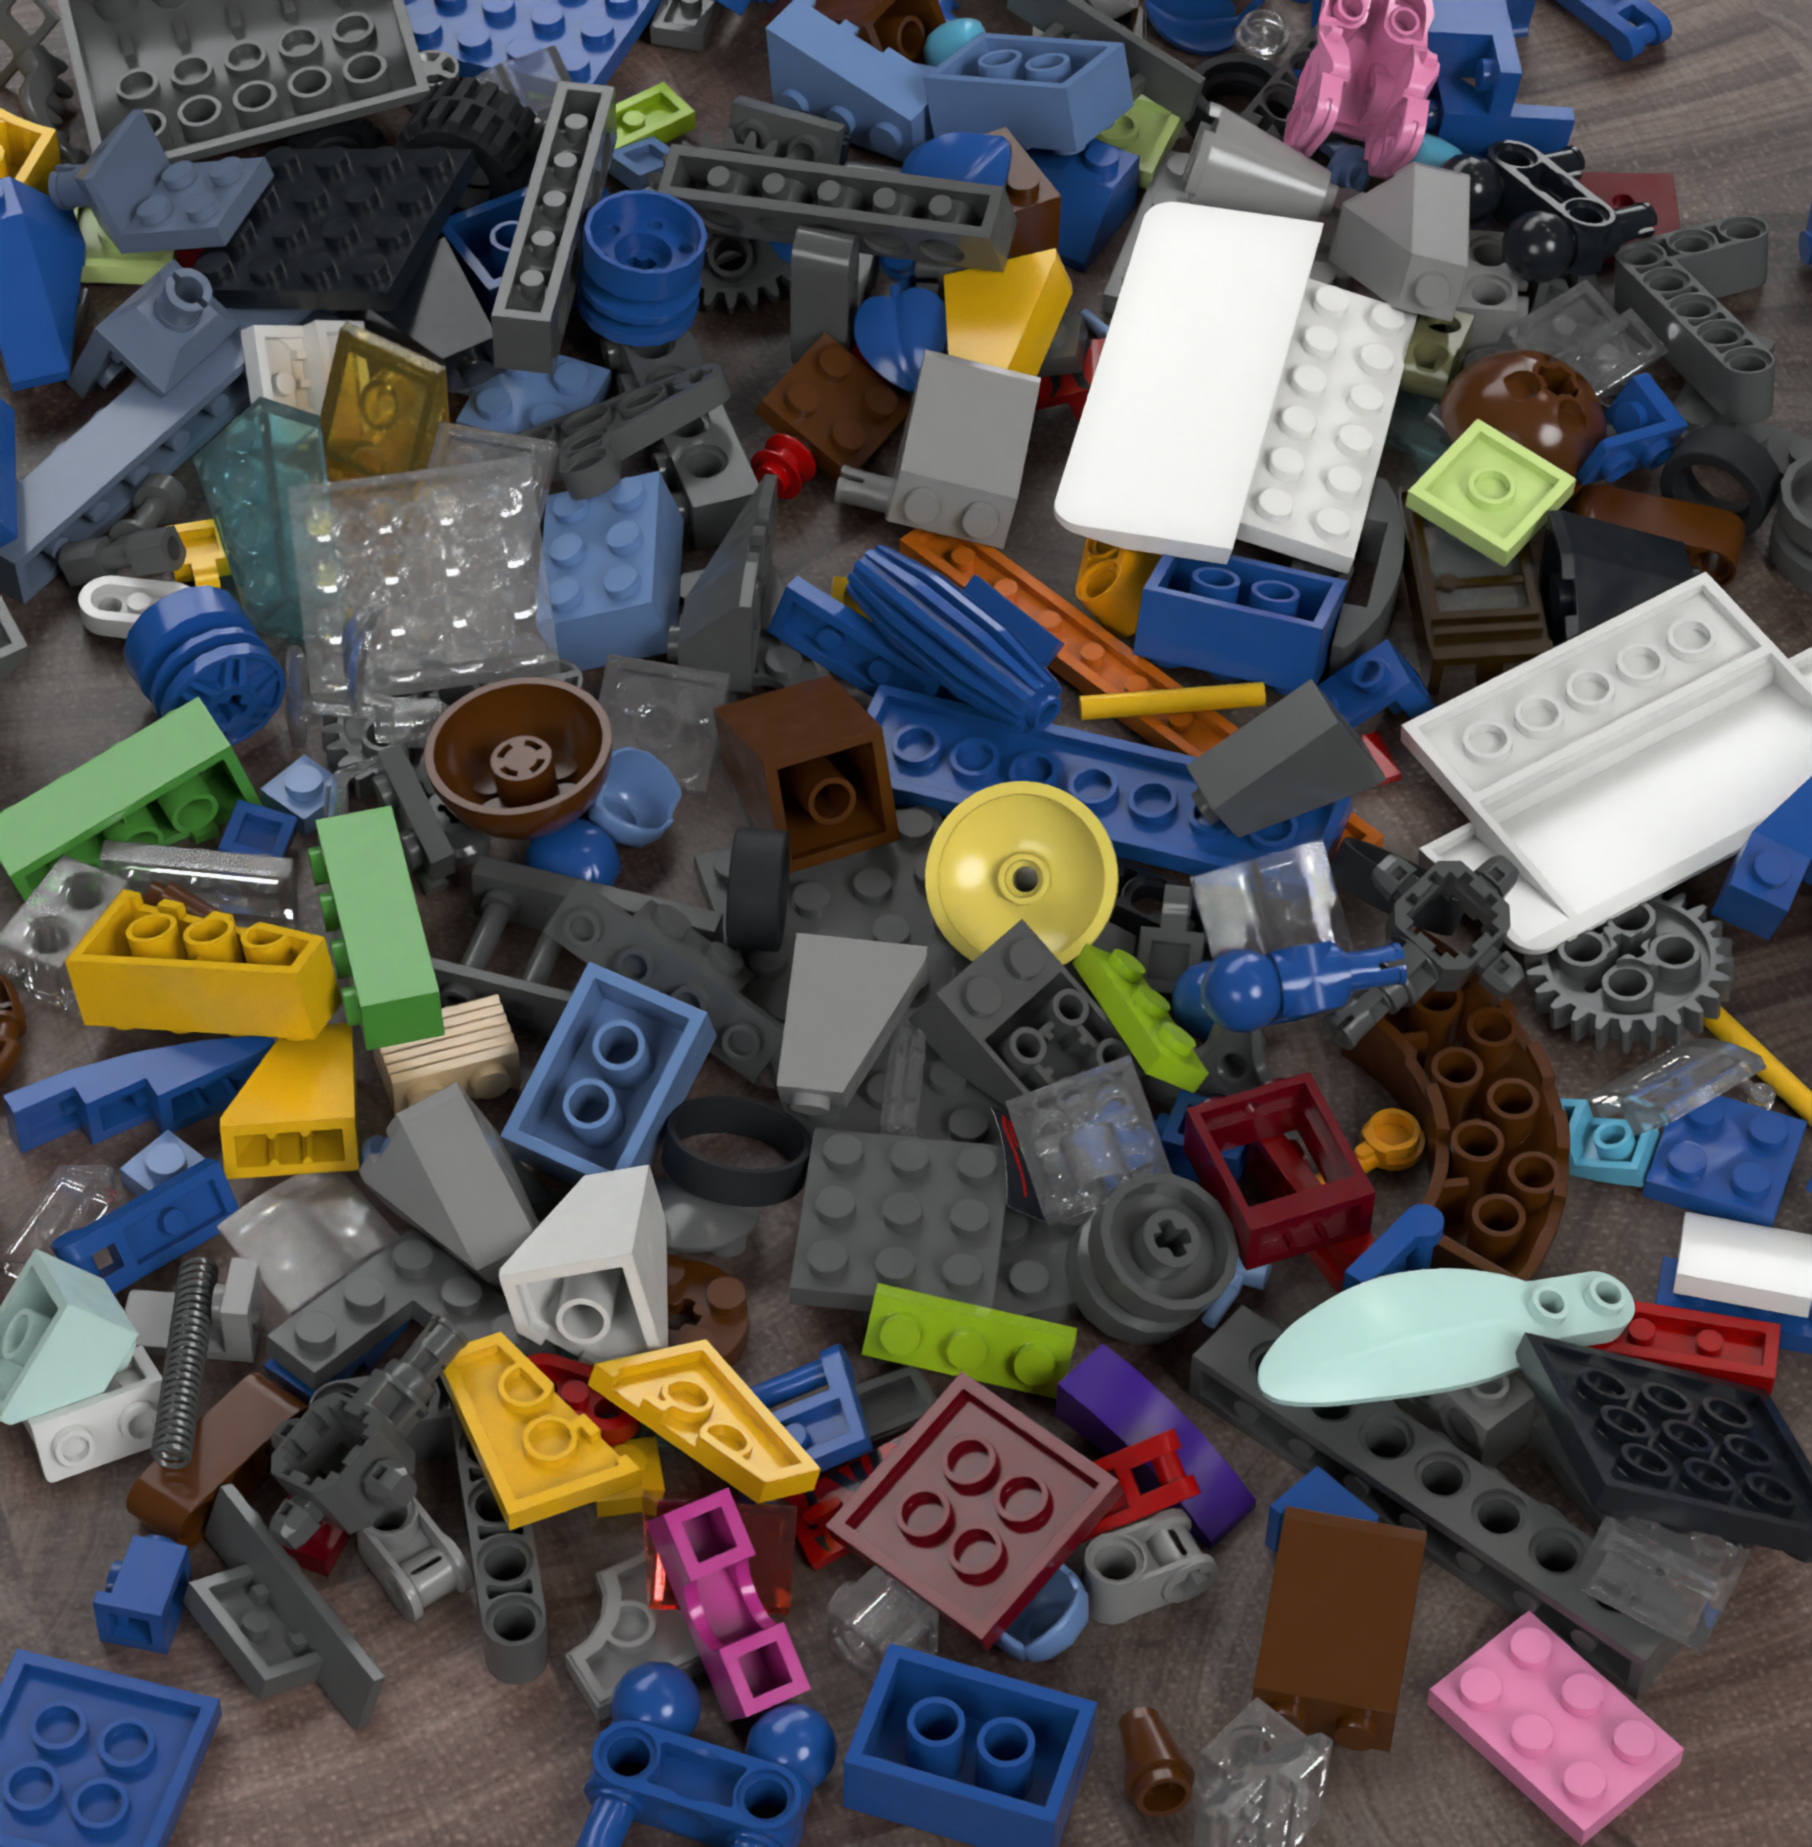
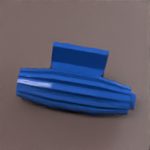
M878 545L873 550L869 549L860 560H857L854 564V569L847 578L849 582L846 585V590L849 592V595L894 647L944 686L940 698L969 704L1021 733L1032 732L1034 728L1042 730L1056 719L1062 706L1059 697L1062 687L1047 667L1065 645L1057 637L976 574H974L964 589L961 590L945 576L886 545L885 547Z

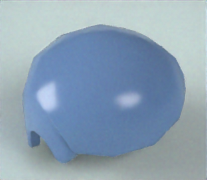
M629 746L613 750L608 777L597 799L587 810L588 819L603 828L615 843L642 848L661 839L663 834L674 823L673 813L682 795L680 785L668 766L651 753Z
M1063 1563L994 1644L1007 1655L1020 1662L1030 1661L1033 1663L1050 1660L1072 1646L1089 1622V1594L1085 1591V1587L1079 1577Z

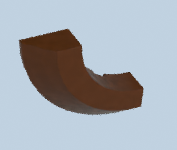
M1416 927L1413 931L1416 935L1421 931L1436 945L1434 951L1440 957L1446 952L1454 958L1460 954L1421 928ZM1475 973L1457 992H1440L1430 989L1412 1007H1402L1394 1015L1387 1013L1357 1042V1045L1352 1050H1346L1342 1047L1341 1055L1361 1067L1377 1080L1404 1111L1416 1118L1424 1132V1154L1429 1172V1188L1421 1204L1436 1207L1444 1217L1442 1239L1434 1246L1430 1269L1455 1268L1503 1274L1524 1281H1532L1539 1272L1555 1240L1566 1203L1570 1154L1569 1123L1566 1110H1562L1561 1101L1554 1085L1556 1079L1554 1070L1539 1040L1533 1042L1517 1020L1518 1010L1511 1000L1506 998L1501 1001L1498 997L1492 995L1478 984L1480 977Z

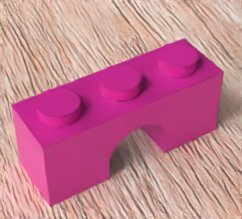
M729 1487L645 1522L726 1722L749 1717L811 1690L784 1622L775 1623L769 1617L756 1593L749 1570V1558L756 1555Z

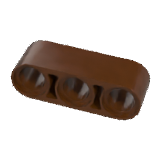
M1595 484L1587 486L1578 493L1572 513L1684 542L1691 566H1698L1701 573L1706 571L1720 587L1727 586L1734 580L1745 540L1746 527L1742 519L1733 512L1608 485Z
M255 1372L249 1374L196 1422L197 1429L195 1430L196 1435L191 1463L184 1468L170 1469L154 1461L142 1472L131 1487L126 1500V1509L132 1516L158 1535L167 1537L177 1544L186 1545L188 1550L193 1549L205 1539L204 1533L220 1486L232 1483L243 1498L247 1500L272 1476L271 1454L275 1451L271 1443L272 1432L282 1420L301 1419L309 1409V1406L263 1373ZM165 1451V1452H164V1453H166V1454H168V1455H172V1456H180V1455H183V1454H184L183 1452H181V1453H173V1452H168V1451ZM159 1456L163 1461L171 1464H179L184 1461H171Z

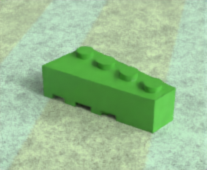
M198 696L183 706L171 710L161 719L127 739L115 743L108 750L78 768L59 776L54 782L22 801L0 812V862L28 908L32 911L107 881L109 869L124 863L128 865L136 864L140 868L161 859L160 849L188 837H191L197 845L219 836L218 826L229 822L238 799L262 807L263 805L230 743Z
M392 806L315 820L319 846L307 848L314 885L325 884L326 893L318 894L325 931H335L337 938L330 941L337 979L347 977L349 987L341 988L348 1026L360 1025L367 1051L445 1035L439 989Z

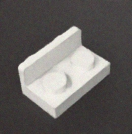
M142 1345L135 1347L133 1357L128 1366L122 1372L115 1373L103 1393L22 1421L35 1444L42 1472L48 1482L53 1483L152 1447L162 1376Z

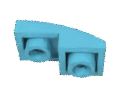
M1560 1098L1562 1110H1566L1570 1129L1569 1175L1604 1183L1644 1187L1661 1139L1656 1121L1594 1118L1588 1100Z

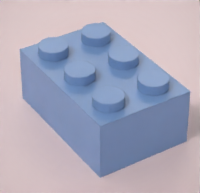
M980 33L923 77L934 138L951 132L986 134L1007 127L1024 150L1031 148L1048 149L1059 156L1073 155L1083 151L1087 143L1102 131L1111 128L1119 117L1134 106L1124 43Z
M660 471L622 478L608 491L584 500L572 499L568 490L546 496L536 628L552 657L566 659L575 663L581 671L667 653L670 624L678 625L684 519Z
M589 961L500 1135L511 1156L520 1162L574 1186L585 1175L649 1165L651 1169L664 1143L668 1118L676 1107L684 1103L717 1037L708 1013Z

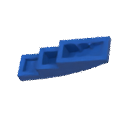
M264 1036L200 1040L137 1051L67 1070L3 1095L10 1137L22 1154L79 1128L83 1129L92 1145L153 1119L162 1134L166 1130L172 1133L227 1109L271 1049L275 1040L273 1037Z

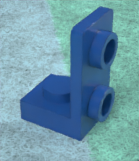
M1648 372L1632 376L1606 410L1604 416L1618 435L1605 438L1597 445L1576 473V478L1582 485L1604 479L1607 482H1614L1625 476L1628 472L1644 467L1651 471L1668 461L1675 450V442L1689 425Z
M1388 639L1317 685L1353 728L1387 706L1395 715L1405 711L1411 719L1436 707L1418 672Z

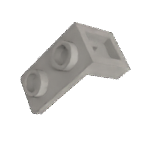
M232 1257L226 1284L217 1283L215 1285L211 1304V1328L206 1359L254 1363L265 1310L259 1259ZM139 1289L129 1292L125 1313L139 1333L136 1338V1347L142 1345L147 1354L166 1356L175 1292Z

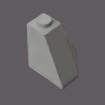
M1414 161L1396 171L1394 177L1367 193L1362 191L1346 200L1342 204L1328 259L1394 308L1452 322L1468 269L1469 174Z
M796 933L776 1085L780 1102L790 1103L791 1110L808 1115L829 1114L830 1107L846 1109L928 978L930 962L927 946Z
M458 1082L398 1112L386 1129L390 1139L389 1144L381 1155L380 1153L369 1154L360 1167L359 1172L365 1184L387 1208L497 1292L502 1293L503 1289L498 1276L500 1268L540 1224L498 1132Z

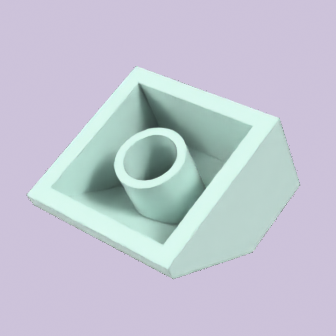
M34 1249L0 1306L1 1422L13 1425L101 1394L106 1390L115 1373L122 1372L128 1366L133 1357L136 1338L139 1333L103 1278Z

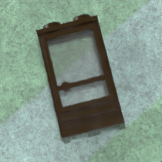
M1401 485L1398 504L1405 535L1402 567L1423 681L1429 694H1439L1444 666L1476 664L1475 678L1476 684L1479 686L1501 675L1505 662L1529 661L1552 649L1553 643L1552 640H1549L1530 541L1503 567L1406 507L1407 493L1413 485Z

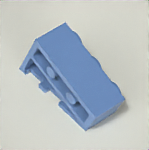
M793 0L766 27L774 105L795 111H808V114L813 116L820 114L827 116L826 119L836 120L839 123L845 124V127L849 130V135H851V144L902 162L916 147L934 139L923 77L929 72L890 47L883 53L857 37L860 28L846 19L838 25L815 10L816 0Z

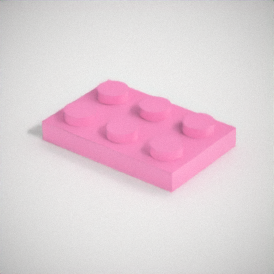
M1530 1610L1429 1689L1427 1705L1580 1846L1681 1764L1684 1748Z

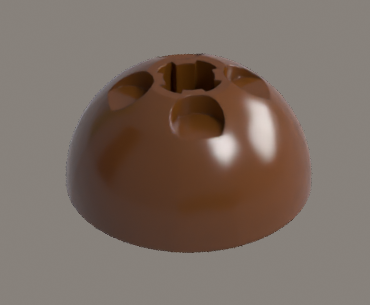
M1507 350L1483 357L1466 367L1452 380L1445 389L1441 400L1442 420L1453 443L1478 418L1576 478V473L1597 445L1607 438L1604 412L1591 385L1572 366L1543 352ZM1576 478L1573 495L1566 502L1576 500L1578 493L1585 487L1593 485V483L1582 485Z
M519 677L501 680L466 694L442 713L431 728L426 740L424 750L425 768L430 783L439 799L455 817L469 827L489 836L502 839L527 840L540 838L555 833L576 821L597 799L608 777L612 761L613 739L611 724L600 703L588 692L573 684L544 677Z

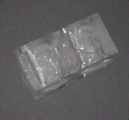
M63 854L1 931L0 975L8 976L17 990L67 1010L76 996L65 959L123 889L130 890L129 881Z

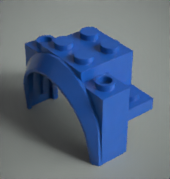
M1432 0L1435 16L1428 29V49L1432 53L1437 54L1440 71L1439 77L1426 99L1430 100L1425 132L1440 137L1456 146L1463 154H1475L1480 157L1486 156L1487 150L1492 143L1501 140L1519 141L1534 147L1541 153L1556 151L1566 147L1575 123L1572 107L1515 103L1523 72L1514 38L1528 37L1529 24L1536 0ZM1462 78H1475V87Z

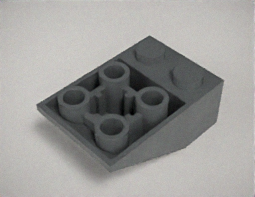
M1023 919L908 1018V1021L950 1069L1063 1147L1145 1073L1108 1016Z

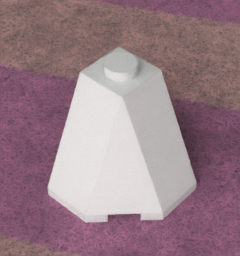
M649 1165L583 1176L500 1268L498 1276L518 1334L539 1345L548 1340L576 1355L578 1362L591 1366L600 1362L668 1348L666 1218Z

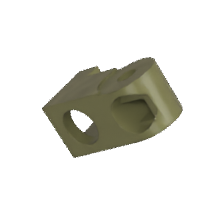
M1455 311L1452 322L1424 315L1419 316L1404 359L1405 366L1400 381L1401 391L1442 399L1445 389L1462 372L1463 361L1469 352L1475 315ZM1444 324L1455 328L1457 331L1452 333L1438 332L1430 328V325Z

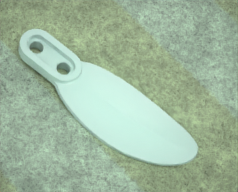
M1455 1268L1421 1269L1385 1275L1360 1283L1333 1296L1288 1327L1270 1347L1259 1366L1258 1388L1262 1395L1271 1402L1295 1407L1352 1405L1425 1396L1469 1388L1501 1378L1521 1369L1516 1360L1515 1352L1525 1332L1582 1346H1592L1614 1341L1620 1336L1634 1316V1300L1622 1282L1609 1274L1598 1271L1534 1281H1524L1486 1271Z

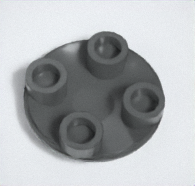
M668 1175L654 1180L666 1218L667 1254L675 1255L677 1252H710L715 1256L728 1258L737 1256L746 1250L747 1235L758 1223L760 1207L732 1206L704 1199L685 1190Z

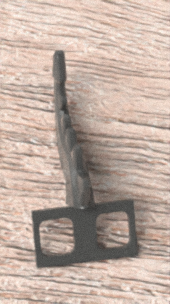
M2 0L0 2V38L12 50L13 58L5 69L0 72V88L4 87L19 70L25 78L18 95V105L23 118L38 125L53 129L59 128L63 121L57 114L62 115L66 110L59 98L70 99L74 92L59 78V75L64 74L68 70V65L62 59L49 53L41 42L61 18L44 0H32L42 10L45 19L36 32L31 35L11 15V7L17 0ZM57 130L60 157L72 165L85 164L90 157L82 149L69 146L68 134Z

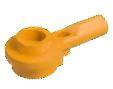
M1396 1108L1383 1109L1376 1112L1362 1127L1359 1145L1356 1146L1353 1152L1365 1174L1376 1167L1388 1171L1405 1170L1414 1166L1422 1158L1425 1148L1424 1132L1416 1118L1410 1113ZM1320 1173L1315 1175L1321 1185L1326 1184Z

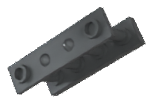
M480 855L471 876L474 915L482 917L460 964L431 958L439 989L441 1008L498 994L507 1021L510 1023V1028L550 1038L573 992L546 986L563 946L545 934L543 930L579 878ZM583 880L632 916L650 899L659 905H670L681 911L690 920L691 928L710 942L723 943V913ZM507 923L542 931L521 979L485 971Z

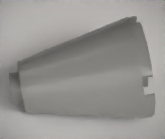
M1214 102L1208 104L1206 111L1209 116L1214 117L1212 125L1200 122L1181 179V183L1187 184L1184 192L1189 193L1188 200L1177 197L1176 202L1315 222L1318 216L1329 217L1338 192V185L1330 183L1331 171L1226 107Z

